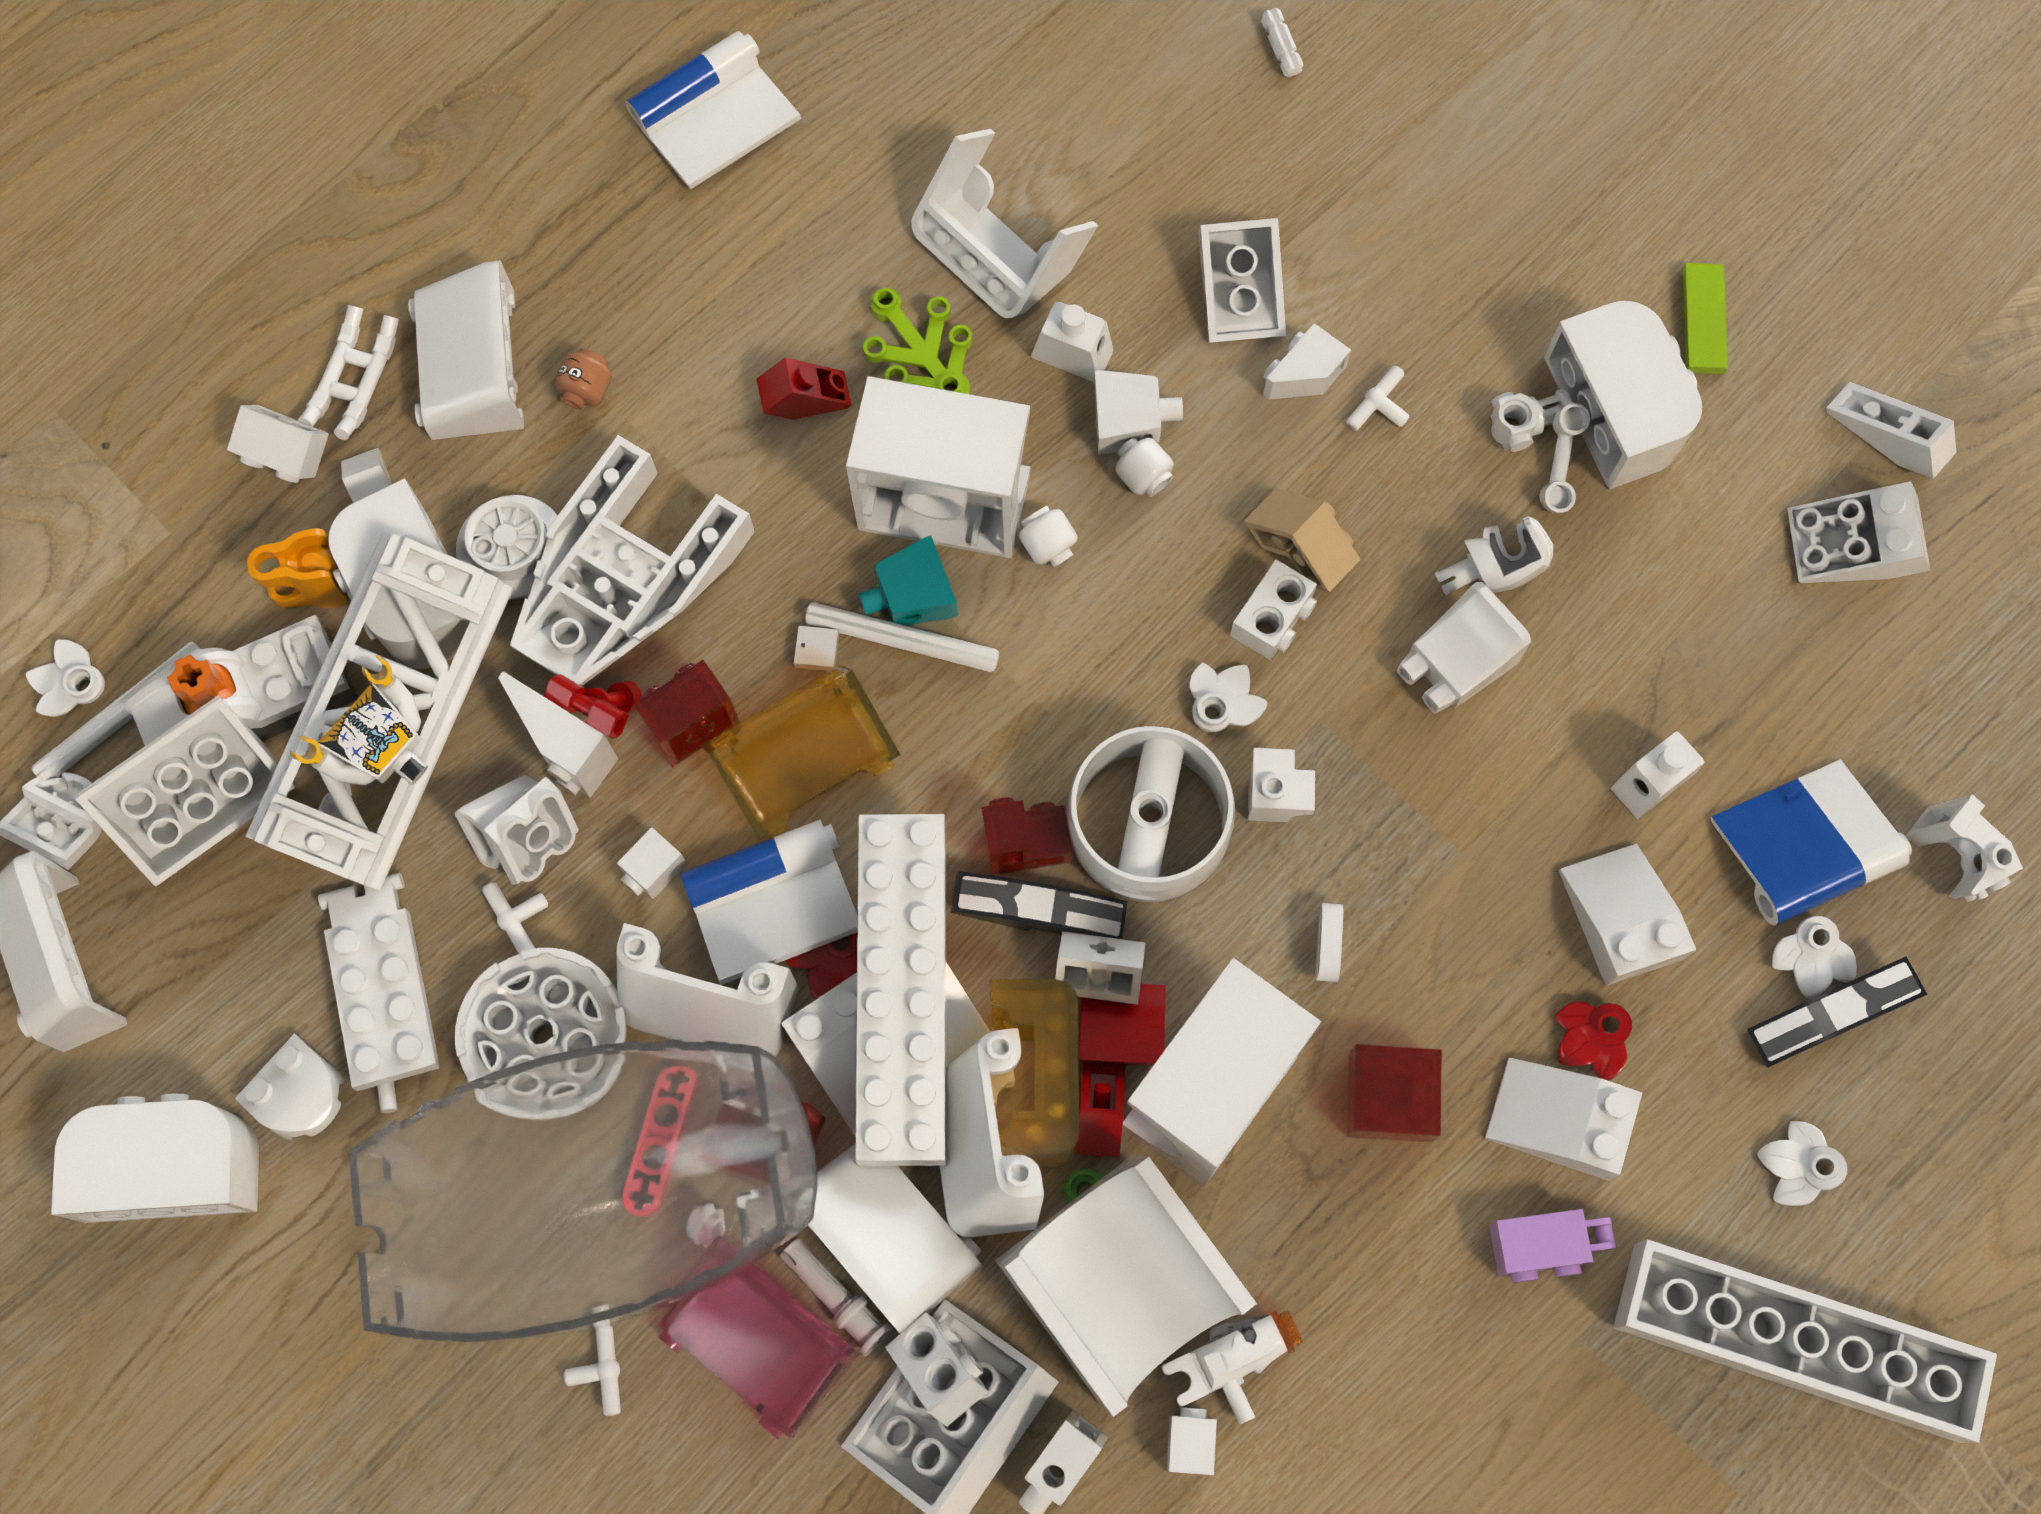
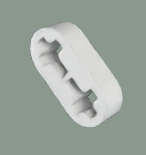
M1321 903L1316 950V981L1338 982L1342 953L1343 904Z

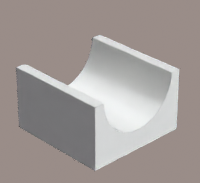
M867 376L846 463L858 530L919 541L931 535L936 545L1012 559L1031 473L1030 466L1021 465L1030 416V405Z
M1233 958L1127 1101V1104L1133 1109L1123 1121L1122 1127L1202 1187H1205L1301 1054L1322 1021Z
M1131 1155L995 1260L1097 1402L1113 1417L1128 1406V1398L1142 1380L1176 1350L1211 1326L1229 1317L1243 1315L1257 1304L1149 1156Z

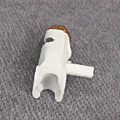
M1288 1310L1280 1314L1273 1311L1269 1313V1316L1262 1315L1213 1326L1210 1330L1207 1345L1162 1365L1161 1369L1165 1375L1184 1372L1190 1378L1189 1389L1177 1397V1403L1180 1408L1222 1388L1240 1425L1255 1418L1240 1386L1244 1383L1242 1377L1253 1371L1257 1374L1261 1373L1283 1353L1291 1354L1295 1352L1294 1347L1303 1343Z

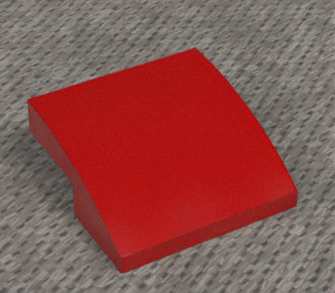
M1140 984L1138 1005L1081 997L1079 1063L1154 1066L1165 1051L1166 985Z

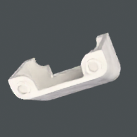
M501 261L484 262L416 290L414 298L409 299L408 305L411 320L416 322L420 403L415 404V416L418 426L425 427L431 440L524 429L522 408H517L514 403L516 402L518 385L513 377L509 316H512V308H515L513 287Z
M624 923L616 951L617 998L620 1007L623 1006L627 1026L635 1030L754 1063H765L777 1056L786 1033L781 1023L791 1017L799 987L789 968L768 962L752 964L744 971L736 990L665 969L659 960L661 947L656 936L645 928Z
M1018 1028L995 1030L987 1033L946 1066V1165L939 1166L946 1218L950 1228L962 1237L1035 1230L1037 1227L1044 1199L1040 1169L1033 1159L1025 1155L1002 1156L995 1112L997 1097L1000 1091L1004 1088L1014 1087L1015 1084L1013 1069L1018 1065L1021 1058Z
M855 1143L800 1184L785 1198L901 1334L925 1312L929 1314L982 1266L976 1258L982 1251L970 1237H958L898 1166H858L855 1161Z

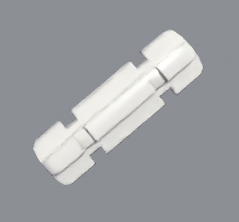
M1278 8L1266 10L1262 14L1261 22L1265 32L1269 33L1267 37L1277 60L1282 62L1280 67L1286 77L1300 74L1303 62L1299 53L1295 52L1297 48L1287 25L1282 23L1285 20L1281 10Z

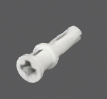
M800 1238L795 1239L784 1249L785 1252L780 1254V1259L799 1276L806 1286L835 1315L833 1320L839 1330L844 1328L861 1346L860 1352L864 1356L873 1352L892 1332L893 1328L888 1323L883 1325L866 1307L867 1301L864 1297L859 1295L853 1296Z

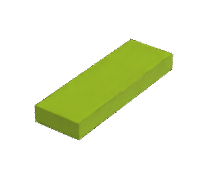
M1685 263L1682 268L1685 367L1693 373L1725 374L1728 369L1724 264Z

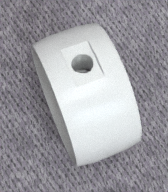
M1158 726L1128 729L1100 743L1087 756L1076 772L1069 791L1067 804L1068 836L1075 856L1082 867L1104 889L1122 898L1140 902H1159L1173 899L1186 894L1204 882L1214 872L1224 857L1235 820V802L1228 776L1216 756L1205 745L1188 734ZM1133 756H1141L1117 869L1104 861L1088 844L1079 825L1077 806L1087 785L1099 772L1117 761ZM1183 764L1196 772L1214 794L1221 814V838L1213 850L1192 868L1175 875L1159 877L1181 765ZM1151 807L1160 812L1161 818L1156 822H1147L1140 817L1139 812L1144 808Z

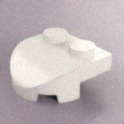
M66 772L62 773V778H53L46 781L42 777L32 779L22 787L24 798L0 821V836L29 851H35L53 863L69 870L96 842L102 832V828L74 798L77 793L92 783L82 776Z
M294 1033L235 1099L260 1124L284 1139L292 1140L293 1137L302 1135L312 1137L323 1131L337 1115L341 1107V1102L337 1098L339 1084H343V1079L335 1067L324 1060L311 1046Z

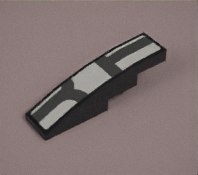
M959 871L956 874L950 913L1025 931L1038 929L1062 935L1063 931L1122 939L1128 901L1048 884Z
M1906 956L1747 1030L1767 1068L1928 994Z

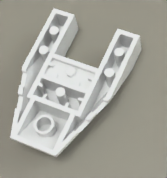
M617 435L548 528L546 534L547 542L541 560L537 561L533 573L535 578L528 599L525 598L510 643L511 648L555 675L562 674L583 686L680 614L733 563L755 532L750 514L715 494L673 554L668 556L620 527L623 520L658 473L651 454Z

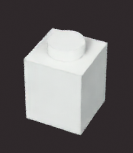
M651 827L617 864L625 874L620 880L633 893L639 896L644 891L650 898L654 899L687 865V862L676 848Z
M1180 1408V1416H1170L1166 1472L1214 1475L1217 1419H1206L1207 1410Z

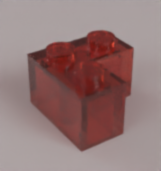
M1003 797L990 801L989 806L981 807L983 832L990 874L992 876L1072 863V847L1064 805L1055 806L1053 802H1042L1032 805L1029 811H1025L1023 800L1014 802L1013 798Z

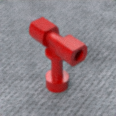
M562 674L555 675L550 679L544 694L545 698L567 712L573 713L578 711L587 716L586 724L610 739L617 738L622 734L629 717L627 713L636 711L642 703L641 690L632 681L614 683L608 688L607 692L598 687L590 688L586 691L584 687Z

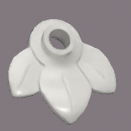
M56 640L54 646L55 663H49L26 672V678L30 685L43 695L37 704L36 712L48 717L62 716L67 714L77 704H89L100 697L105 687L102 673L91 666L88 651L81 645L69 640ZM90 680L88 687L80 691L81 684Z
M1203 662L1195 669L1190 679V691L1195 699L1192 717L1200 729L1207 732H1218L1225 729L1228 725L1247 726L1259 719L1265 712L1268 702L1261 697L1249 695L1250 673L1247 665L1230 667L1218 675L1209 665ZM1214 708L1219 712V717L1210 719L1205 715V710Z
M1816 915L1804 919L1797 927L1795 934L1786 936L1777 943L1772 956V967L1774 969L1793 970L1797 987L1807 999H1813L1822 994L1830 986L1833 978L1843 983L1854 980L1857 971L1856 957L1853 950L1839 940L1840 936L1837 926L1832 920L1824 916ZM1821 929L1825 934V939L1821 944L1817 945L1813 940V934L1816 930Z
M1791 1121L1788 1127L1789 1140L1770 1142L1757 1153L1762 1164L1775 1176L1781 1178L1773 1196L1774 1202L1781 1205L1803 1206L1810 1204L1821 1190H1832L1840 1186L1847 1175V1163L1843 1155L1836 1149L1828 1147L1823 1133L1817 1127L1806 1122ZM1821 1160H1827L1833 1165V1172L1829 1175H1822L1817 1171L1816 1164Z

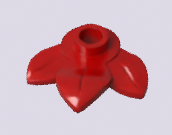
M858 932L846 936L848 947L845 950L836 949L833 942L787 959L789 966L808 970V987L815 1000L857 973Z
M1582 1001L1569 1003L1555 1014V1018L1568 1032L1563 1036L1559 1044L1558 1062L1562 1065L1574 1067L1592 1063L1597 1077L1607 1081L1618 1075L1627 1060L1624 1041L1629 1037L1632 1030V1020L1629 1013L1617 1004L1606 1003L1594 1007ZM1608 1016L1615 1017L1619 1023L1618 1029L1613 1033H1608L1602 1028V1021Z

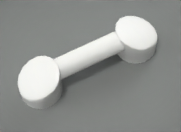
M1570 403L1561 407L1553 418V428L1558 437L1549 484L1543 486L1540 490L1539 497L1543 507L1555 514L1570 510L1576 500L1575 490L1566 482L1574 435L1584 432L1590 423L1588 410L1579 403Z

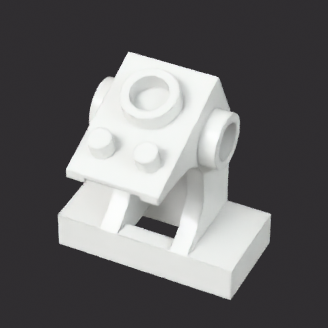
M1973 794L1928 806L1906 834V838L1916 847L1939 842L1947 843L1958 851L1962 856L1961 867L1964 875L1949 895V898L1965 897L1967 902L1973 901L1976 898L1978 900L1984 899L1989 896L1988 893L2007 886L2011 883L2008 876L2023 869L2012 843L1979 814L1985 805ZM1974 857H1977L1980 862L1979 869L1974 865Z

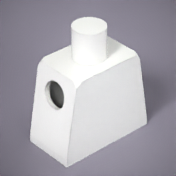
M1055 302L1039 334L1031 358L1094 382L1095 370L1106 369L1114 350L1107 322L1103 318L1085 312L1079 305Z
M1095 370L1094 399L1098 455L1118 452L1122 445L1134 437L1138 441L1145 438H1153L1160 442L1161 422L1183 421L1182 397L1159 398L1157 377Z
M1676 731L1637 761L1610 789L1638 820L1693 777L1705 762L1688 741ZM1636 780L1643 781L1646 784L1649 794L1644 793L1638 787Z
M1072 1410L1024 1477L1031 1485L1018 1501L1021 1507L1030 1514H1044L1052 1501L1061 1506L1102 1450L1108 1436ZM1051 1465H1056L1063 1470L1064 1475L1062 1478H1057L1051 1474L1049 1470Z

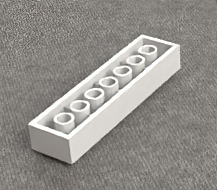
M945 814L859 815L855 1161L858 1166L946 1165Z
M1648 1239L1634 1244L1613 1329L1957 1443H1979L1997 1357L1996 1353Z

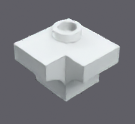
M1253 748L1248 789V820L1289 822L1290 818L1294 816L1313 815L1315 811V770H1296L1295 750Z

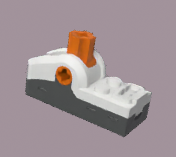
M315 614L234 651L222 648L200 649L181 657L173 665L140 685L129 695L124 702V707L134 717L143 743L146 746L219 695L263 742L295 727L334 639L330 630ZM346 667L343 669L325 711L337 709L358 699Z

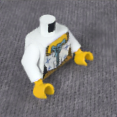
M376 655V658L382 663V670L379 673L370 674L362 666L363 674L372 682L319 742L304 735L299 736L300 739L309 744V750L306 755L300 756L290 750V756L304 764H311L313 768L337 782L367 785L373 780H377L380 783H384L395 771L409 784L413 785L428 768L426 763L412 753L422 740L416 733L420 728L421 719L413 695L399 678L392 674L390 664L382 656Z

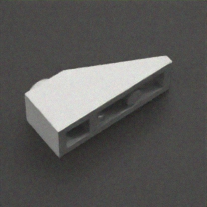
M1849 382L1826 407L1827 413L1898 466L1934 479L1957 453L1953 420L1855 383Z

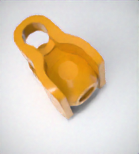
M316 528L296 532L281 542L256 547L248 556L247 569L249 575L258 584L267 587L268 596L275 604L282 608L292 609L308 605L320 608H335L349 603L347 593L342 591L334 577L333 571L339 568L330 551L329 535L323 529ZM274 558L279 561L280 565L278 568H274L267 573L259 571L260 565L264 560ZM281 586L296 588L287 596L279 594Z

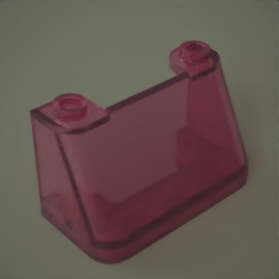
M722 1237L711 1247L658 1322L659 1327L663 1329L658 1337L677 1353L682 1348L686 1349L763 1415L758 1423L777 1439L783 1433L790 1438L795 1437L861 1354Z

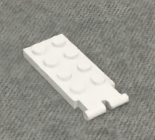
M400 872L388 875L381 890L364 885V896L359 897L355 885L318 895L321 909H329L332 928L324 930L351 1086L356 1091L440 1068L411 915L406 908H400L397 890L405 888Z

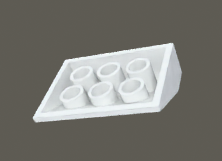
M218 695L77 793L74 798L156 887L255 816L279 761L261 739ZM293 783L290 787L289 792L295 788Z
M946 962L947 1066L990 1031ZM857 973L781 1023L854 1136H856Z
M944 1299L932 1318L939 1323L945 1319L956 1330L961 1338V1341L956 1345L962 1354L967 1351L978 1362L984 1372L979 1378L988 1392L947 1427L927 1412L897 1366L841 1447L925 1514H969L1059 1382L1038 1364ZM933 1344L926 1350L925 1356L932 1350ZM956 1376L948 1382L946 1389L952 1386Z

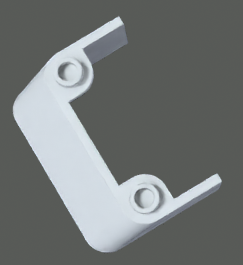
M986 129L955 136L913 214V233L929 251L1000 316L1013 318L1022 315L1072 271L1098 225L1091 221L1060 230L1054 240L1044 243L1038 253H1036L987 208L994 193V184L990 174L979 163L996 133L992 129Z
M30 851L14 858L0 872V951L21 1012L17 1014V1022L22 1033L26 1037L32 1036L40 1043L66 1052L128 1024L125 1017L92 1001L57 897V893L79 885L78 878L39 853Z

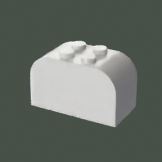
M1632 301L1613 302L1559 322L1544 355V359L1558 388L1567 391L1572 403L1582 404L1590 414L1589 426L1581 434L1608 489L1610 490L1667 468L1678 456L1697 426L1702 414V401L1697 390L1696 377L1690 369L1685 367L1680 357V348L1677 340L1669 335L1662 320L1654 311L1645 305Z
M405 478L349 505L338 514L331 526L329 547L339 568L333 571V574L344 593L347 592L351 601L382 533L388 535L394 533L447 554L426 510ZM381 586L363 625L371 640L377 638L389 654L400 664L414 669L431 668L392 591ZM416 601L446 661L454 658L469 622Z
M164 1094L161 1095V1102H145L144 1097L137 1096L117 1098V1104L87 1108L77 1113L65 1124L56 1141L51 1215L83 1223L257 1212L259 1144L257 1136L252 1127L241 1117L204 1101L188 1100L189 1095Z

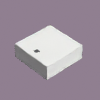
M799 626L794 667L835 672L839 630Z

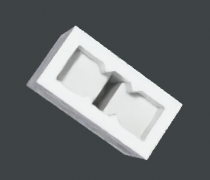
M1275 560L1234 620L1230 636L1271 661L1278 650L1284 653L1290 646L1296 635L1292 628L1298 619L1306 621L1315 608L1317 600L1313 598L1317 584L1280 561ZM1282 591L1291 592L1296 596L1297 600L1285 602L1279 598L1278 593ZM1267 622L1273 625L1276 631L1271 634H1265L1260 632L1256 625Z
M925 1312L885 1348L927 1412L948 1427L982 1398L988 1390L979 1378L984 1372L978 1362L969 1352L966 1351L962 1354L956 1345L961 1341L956 1330L947 1320L944 1319L939 1323ZM933 1344L932 1350L925 1356L926 1350ZM956 1376L952 1386L946 1389L948 1382Z

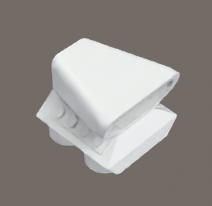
M524 774L471 801L455 812V816L478 860L484 866L492 869H497L502 865L512 885L519 884L521 881L530 882L536 879L542 873L546 859L552 854L562 855L567 852L573 845L576 833L579 831L561 791L547 777L538 782Z

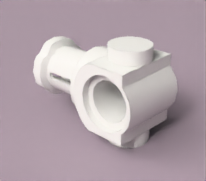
M1559 389L1555 392V395L1539 400L1522 393L1514 395L1513 392H1506L1498 395L1491 401L1494 408L1491 414L1493 421L1491 427L1492 436L1497 442L1502 444L1504 450L1511 449L1512 452L1526 449L1533 444L1532 436L1541 434L1545 426L1552 425L1556 412L1561 407L1572 403L1569 393L1564 389ZM1505 418L1515 419L1520 426L1510 425L1506 422Z

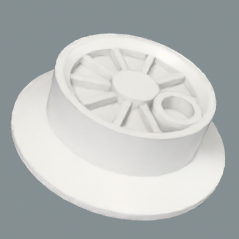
M507 495L492 499L474 510L463 523L457 537L456 558L498 577L504 584L514 588L509 600L528 597L535 578L533 573L537 561L541 560L547 542L546 534L548 528L558 515L545 503L528 496Z

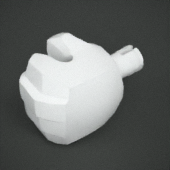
M1529 516L1522 518L1521 523L1516 525L1521 551L1518 555L1511 556L1506 552L1498 525L1488 526L1484 528L1483 538L1464 540L1469 550V553L1466 554L1468 558L1435 572L1439 583L1452 576L1456 577V579L1441 586L1446 596L1478 579L1480 582L1484 581L1485 585L1492 592L1512 590L1531 581L1550 567L1553 557V543L1539 521Z

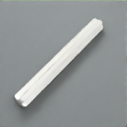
M816 602L809 604L805 615L806 623L810 626L838 629L841 634L988 672L995 671L999 660V651L994 648Z
M194 642L186 644L42 757L31 768L36 777H42L44 781L59 777L133 718L124 707V702L129 695L144 682L173 665L176 660L191 652L200 650V647Z

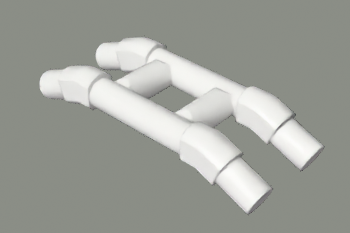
M351 305L347 306L344 323L341 324L336 340L337 344L318 388L314 391L306 405L307 408L298 419L299 422L313 427L329 408L332 401L331 396L349 401L348 408L342 415V420L334 430V434L341 440H347L365 418L368 411L367 406L385 364L393 352L396 341L395 334L399 322L397 318L384 315L380 332L377 334L376 342L372 349L373 354L356 350L354 347L360 332L359 325L363 309ZM346 363L366 368L358 388L338 382Z

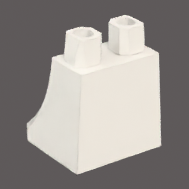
M1475 582L1432 627L1413 643L1409 654L1399 664L1397 673L1410 685L1425 675L1433 686L1423 694L1422 699L1434 714L1448 708L1450 705L1455 709L1518 665L1531 643L1530 634L1485 584Z

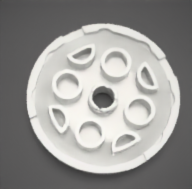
M527 949L520 951V954L512 956L499 964H493L472 984L457 1016L455 1025L456 1053L467 1081L490 1104L505 1112L523 1117L542 1118L556 1116L585 1104L601 1091L611 1079L619 1065L625 1047L626 1015L623 1006L620 1007L616 987L609 977L593 962L581 955L563 949ZM543 1025H552L553 1037L545 1043L536 1044L534 1037L537 1029Z

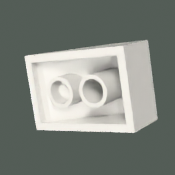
M1278 218L1200 225L1198 227L1209 343L1286 336Z
M503 671L498 678L541 755L548 763L549 768L547 771L557 779L555 783L574 796L580 791L591 798L618 760L605 735Z
M1637 844L1559 870L1606 986L1682 961L1696 951L1679 908Z
M1509 1057L1484 1139L1609 1181L1621 1174L1642 1092L1601 1078Z

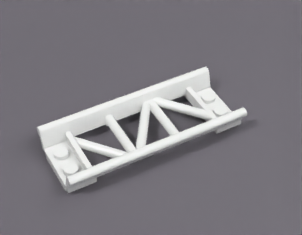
M382 533L245 837L344 878L381 890L514 588L504 584L498 577L488 574L480 568L406 537L403 538L394 533L392 535ZM383 586L392 591L437 679L383 657L390 664L392 674L396 675L402 683L426 692L413 695L418 711L431 709L419 735L422 740L412 753L426 763L428 768L413 785L409 784L402 777L400 778L377 833H373L368 830L344 782H337L320 771L318 772L344 820L289 799L286 796L302 763L290 756V750L300 756L305 755L307 750H309L308 742L300 739L299 736L304 735L319 742L350 708L349 706L325 711L347 660L378 673L382 670V663L376 658L378 654L355 645L379 589ZM416 601L469 622L451 666L446 661Z

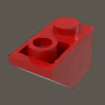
M785 357L756 378L764 414L794 420L844 410L852 406L845 371Z

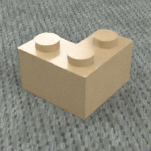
M1274 489L1244 520L1262 549L1287 556L1296 572L1316 583L1317 589L1330 592L1361 560L1352 546L1354 544L1352 537L1345 530L1341 529L1334 517L1336 515L1335 510L1323 499H1313L1302 496L1298 492L1290 493Z

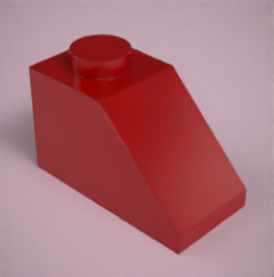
M1083 1063L1077 1154L1095 1157H1120L1124 1113L1125 1065Z

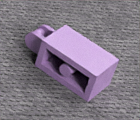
M1583 1209L1503 1219L1489 1224L1498 1277L1511 1275L1512 1283L1538 1280V1271L1554 1269L1555 1277L1582 1274L1581 1266L1593 1262L1592 1252L1617 1249L1611 1218L1585 1220ZM1588 1228L1595 1229L1597 1244L1590 1245Z

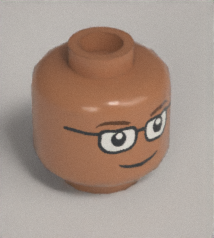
M581 348L579 352L568 353L554 378L555 387L562 394L561 401L578 410H582L584 405L596 406L600 404L612 380V373L607 367L608 361L601 355Z

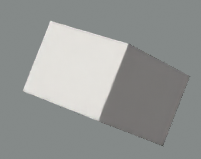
M379 448L341 461L342 480L353 503L392 485Z

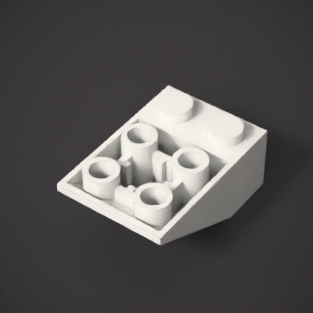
M1911 481L1787 508L1799 583L1892 579L1931 571L1918 496Z

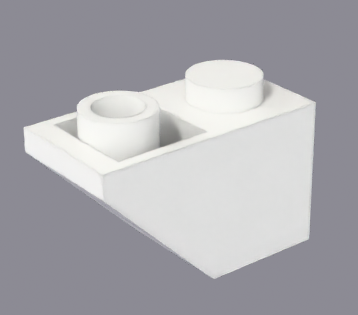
M1314 323L1305 334L1300 331L1295 335L1287 347L1288 354L1282 361L1275 359L1267 368L1263 376L1266 380L1263 396L1267 399L1323 395L1347 367L1351 349Z

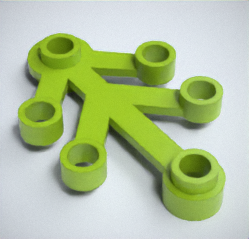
M891 288L877 290L871 297L873 316L880 322H890L909 348L886 345V342L881 337L872 336L866 339L863 344L865 358L871 363L886 361L924 367L931 376L908 375L907 370L903 366L893 365L885 372V379L890 380L893 375H901L904 378L900 382L945 390L944 386L947 384H955L958 387L953 392L970 394V383L967 377L962 374L966 352L972 345V332L970 328L965 325H956L950 330L949 343L952 351L947 370L938 359L945 321L951 315L949 301L942 296H936L929 300L927 310L930 319L924 340L903 313L900 295ZM882 299H892V302L888 305L879 303ZM937 306H942L946 309L943 313L932 311ZM959 334L967 337L963 342H957L954 338ZM873 346H879L882 348V350L876 354L869 352V349Z

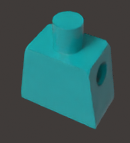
M931 535L878 562L874 568L879 586L858 593L866 616L888 608L892 622L905 626L958 616L957 601Z

